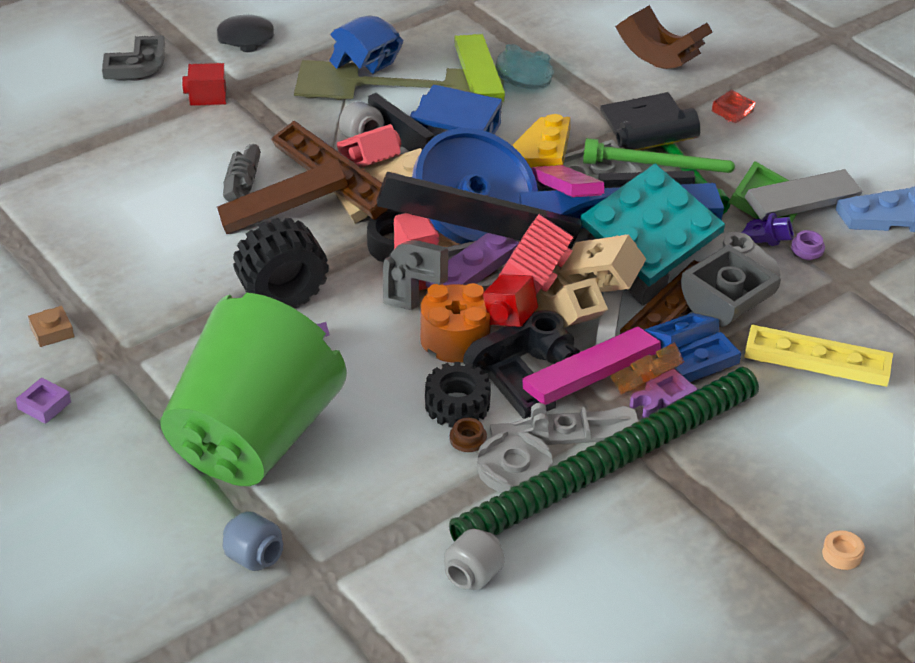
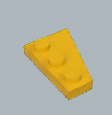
M559 114L540 117L512 146L524 157L531 169L532 167L564 165L571 129L570 117H562Z

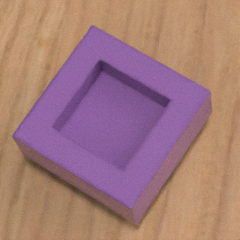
M41 377L16 398L18 410L46 424L71 403L69 391Z

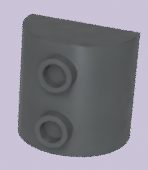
M728 244L683 272L681 286L684 298L693 313L719 319V327H723L775 294L780 286L781 278Z

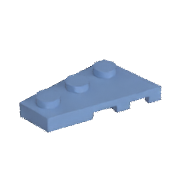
M915 186L837 200L836 211L849 229L889 231L891 226L909 227L910 232H915Z

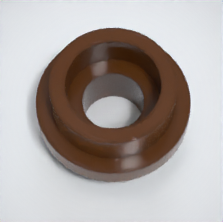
M462 418L450 430L449 440L451 445L459 451L475 452L487 440V432L483 428L482 423L477 419Z

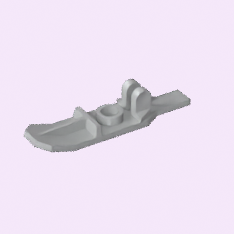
M536 403L531 407V417L513 423L490 424L491 437L502 432H509L508 435H518V432H525L540 438L546 445L603 441L606 437L613 436L617 431H622L625 427L638 422L636 410L627 406L597 412H586L585 407H581V412L547 414L546 406L543 403Z

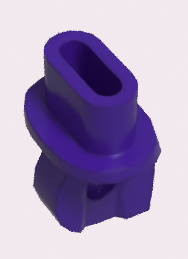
M770 213L768 220L755 219L748 222L744 230L741 231V233L750 236L755 243L767 242L771 246H777L780 241L793 240L794 238L790 218H778L775 213Z

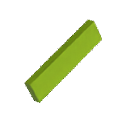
M483 34L455 36L454 45L471 93L502 99V102H504L505 92Z

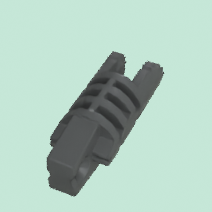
M256 144L246 146L244 154H241L239 151L232 154L223 182V197L226 201L230 202L250 193L261 157L260 148Z

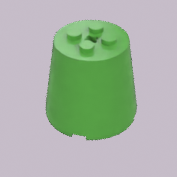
M245 293L242 298H232L230 294L226 295L213 308L160 421L162 432L172 448L201 472L237 486L258 484L340 392L347 377L344 359L339 350L332 351L323 340L326 333L317 324L289 305L254 293Z

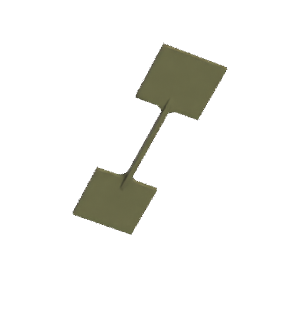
M302 60L294 96L334 98L336 100L353 99L355 88L361 84L431 88L435 84L466 92L471 91L463 69L447 68L444 81L370 76L359 77V67L355 63H347L336 69L329 61ZM497 71L504 88L505 71Z

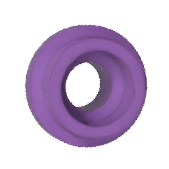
M804 230L799 232L797 237L792 240L791 249L801 259L812 260L824 254L825 244L823 237L819 233Z

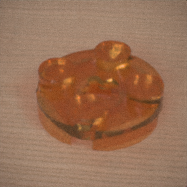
M672 343L657 351L658 358H656L655 354H649L630 364L633 371L628 366L611 375L610 377L620 395L685 363L676 343Z

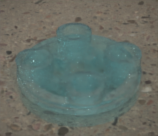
M515 44L506 45L505 51L498 55L495 65L498 75L503 80L525 89H542L549 86L554 74L553 67L549 63L551 57L547 53L542 51L532 53L522 50L520 46Z

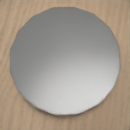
M502 432L488 438L480 446L478 452L477 470L481 480L488 487L502 493L503 491H509L513 486H519L522 481H528L532 476H538L541 471L548 470L553 464L550 448L540 438L525 432H518V435H508L509 432Z

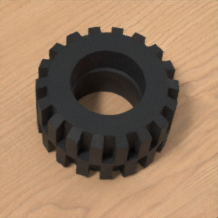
M275 218L271 219V223L265 224V222L258 224L259 228L254 231L252 229L246 233L247 238L239 241L237 245L239 250L235 251L233 255L235 261L233 263L234 271L246 293L267 296L294 309L297 308L298 304L302 302L305 304L310 301L309 297L312 295H317L320 291L319 286L325 284L327 280L325 274L329 272L328 259L314 235L304 223L299 220L294 222L292 218H285L283 221Z

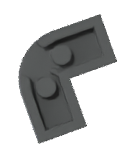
M135 36L134 52L104 53L102 64L103 79L124 80L126 78H141L157 72L164 64V36Z
M417 240L406 241L398 245L392 251L390 257L384 260L383 303L408 310L418 307L419 280L438 285L448 281V248Z

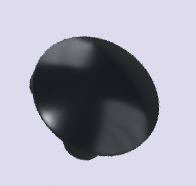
M257 15L233 16L221 22L217 28V38L220 43L240 47L241 51L249 53L256 51L257 45L274 37L273 24L266 18Z

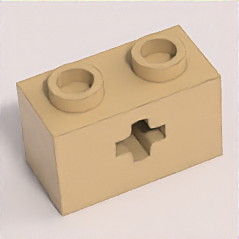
M629 234L580 241L575 243L571 255L559 272L569 284L595 278L601 292L626 290L632 286L646 258Z

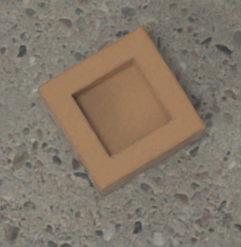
M62 306L28 315L30 328L39 347L74 337L73 327Z

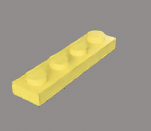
M751 324L744 358L887 387L891 373L893 353Z

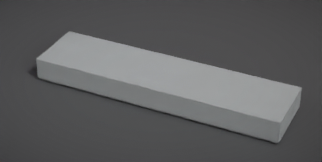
M846 169L749 189L745 198L763 221L768 219L770 213H775L777 217L834 205L837 204L839 199L860 196L863 191Z

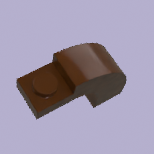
M650 5L632 14L615 26L625 44L636 56L655 67L664 69L679 67L700 55L699 48L706 44L703 39L713 33L709 24L705 23L685 36L672 34L662 26Z

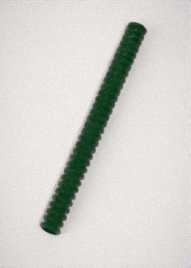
M739 367L726 376L711 382L709 385L695 390L692 394L678 399L675 403L659 409L658 412L650 414L649 417H644L631 426L625 427L622 431H617L613 436H608L603 441H598L595 445L587 447L586 450L579 451L576 456H570L567 460L560 461L557 465L549 467L548 470L541 471L538 476L535 475L530 477L528 481H522L519 486H513L509 491H503L499 496H494L489 501H484L479 507H473L469 512H464L459 517L452 518L449 522V531L453 541L455 542L466 530L478 529L493 535H499L504 529H510L513 524L521 523L523 519H528L533 514L541 512L542 509L549 508L552 503L560 502L562 498L569 497L571 493H577L581 488L588 487L590 483H595L600 478L606 477L609 473H614L618 468L625 467L627 463L634 462L637 458L651 453L654 449L660 448L672 439H677L680 435L688 433L689 430L697 428L698 425H703L706 421L714 419L715 416L721 415L724 411H729L732 407L738 406L741 402H745L758 394L759 384L756 376L748 368Z

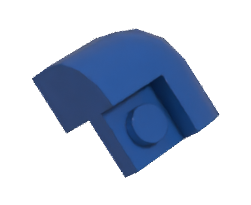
M368 15L355 18L334 29L330 34L336 43L333 46L334 51L329 61L336 69L353 61L359 69L365 66L371 74H374L393 64L404 40L390 23L378 16Z

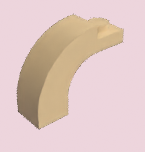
M558 265L553 270L558 276L549 290L545 292L541 289L536 295L538 308L535 312L549 310L558 313L564 320V328L597 319L608 310L595 278L569 284L559 272L560 268Z

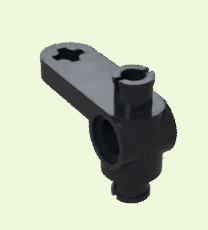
M541 310L534 312L521 327L505 326L474 341L467 348L463 362L465 365L466 363L473 364V369L481 368L483 374H486L488 366L517 355L521 357L529 353L536 359L547 360L549 363L555 364L580 353V350L574 347V337L564 329L563 318L556 312Z

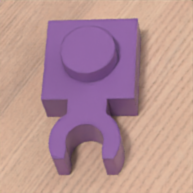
M673 368L646 382L645 390L633 393L630 399V408L635 409L638 406H645L643 407L642 418L649 417L650 414L667 407L671 403H675L678 399L684 398L698 389Z

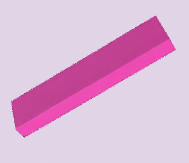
M566 166L532 167L536 181L571 197L604 194L603 181Z
M635 327L522 378L523 389L539 402L547 405L660 353L661 342L640 327Z

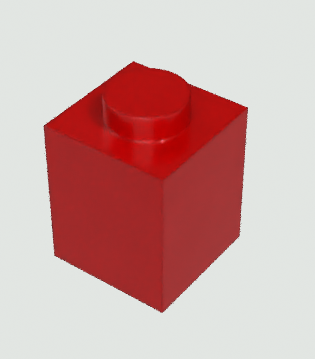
M224 63L188 64V76H182L183 94H189L190 106L226 105Z
M501 274L483 292L486 312L490 314V325L521 327L538 308L533 276Z

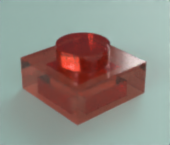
M730 90L713 101L712 112L736 124L754 112L755 101Z

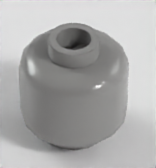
M353 102L347 105L339 118L341 132L347 138L383 127L385 122L382 114L376 108L364 102Z
M478 529L466 530L444 553L445 572L449 580L462 589H482L504 565L505 558L499 540L489 532Z

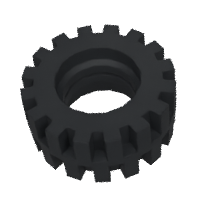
M454 362V366L445 363L442 364V369L436 367L432 370V374H428L425 382L426 412H429V417L432 420L437 418L438 424L443 426L446 422L452 428L462 418H474L479 421V418L483 420L487 416L490 408L491 382H489L488 375L483 374L481 368L473 369V364L466 363L465 366H461L460 362ZM450 393H464V394H466L467 396L454 397V396H450V395H448V394H450Z

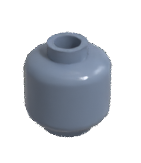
M246 511L237 515L226 524L223 531V550L227 557L250 571H260L272 566L281 556L283 551L282 533L280 528L272 521L255 512Z

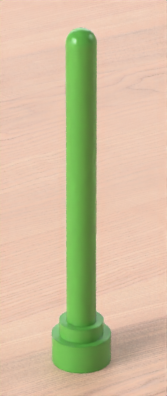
M586 138L583 163L596 164V161L602 162V159L652 165L656 163L661 166L731 173L735 169V164L730 160L605 147L604 143H598V139Z

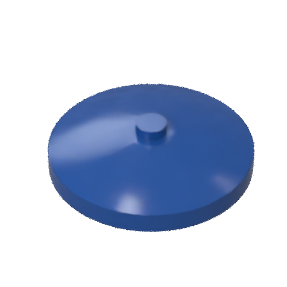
M475 128L450 129L432 138L419 154L412 173V178L518 204L520 192L538 191L535 176L524 157L504 139L490 132ZM430 219L438 232L456 243L473 242L487 234V232Z

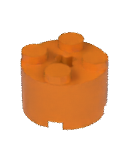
M470 283L467 285L433 284L428 288L427 294L421 302L420 341L422 347L427 352L430 349L436 353L437 359L445 362L461 363L467 348L474 341L491 333L490 314L486 312L483 287Z

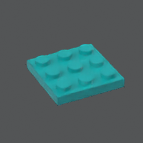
M656 163L580 217L582 226L596 239L629 234L646 258L637 276L648 286L654 284L722 234L725 229L723 221Z

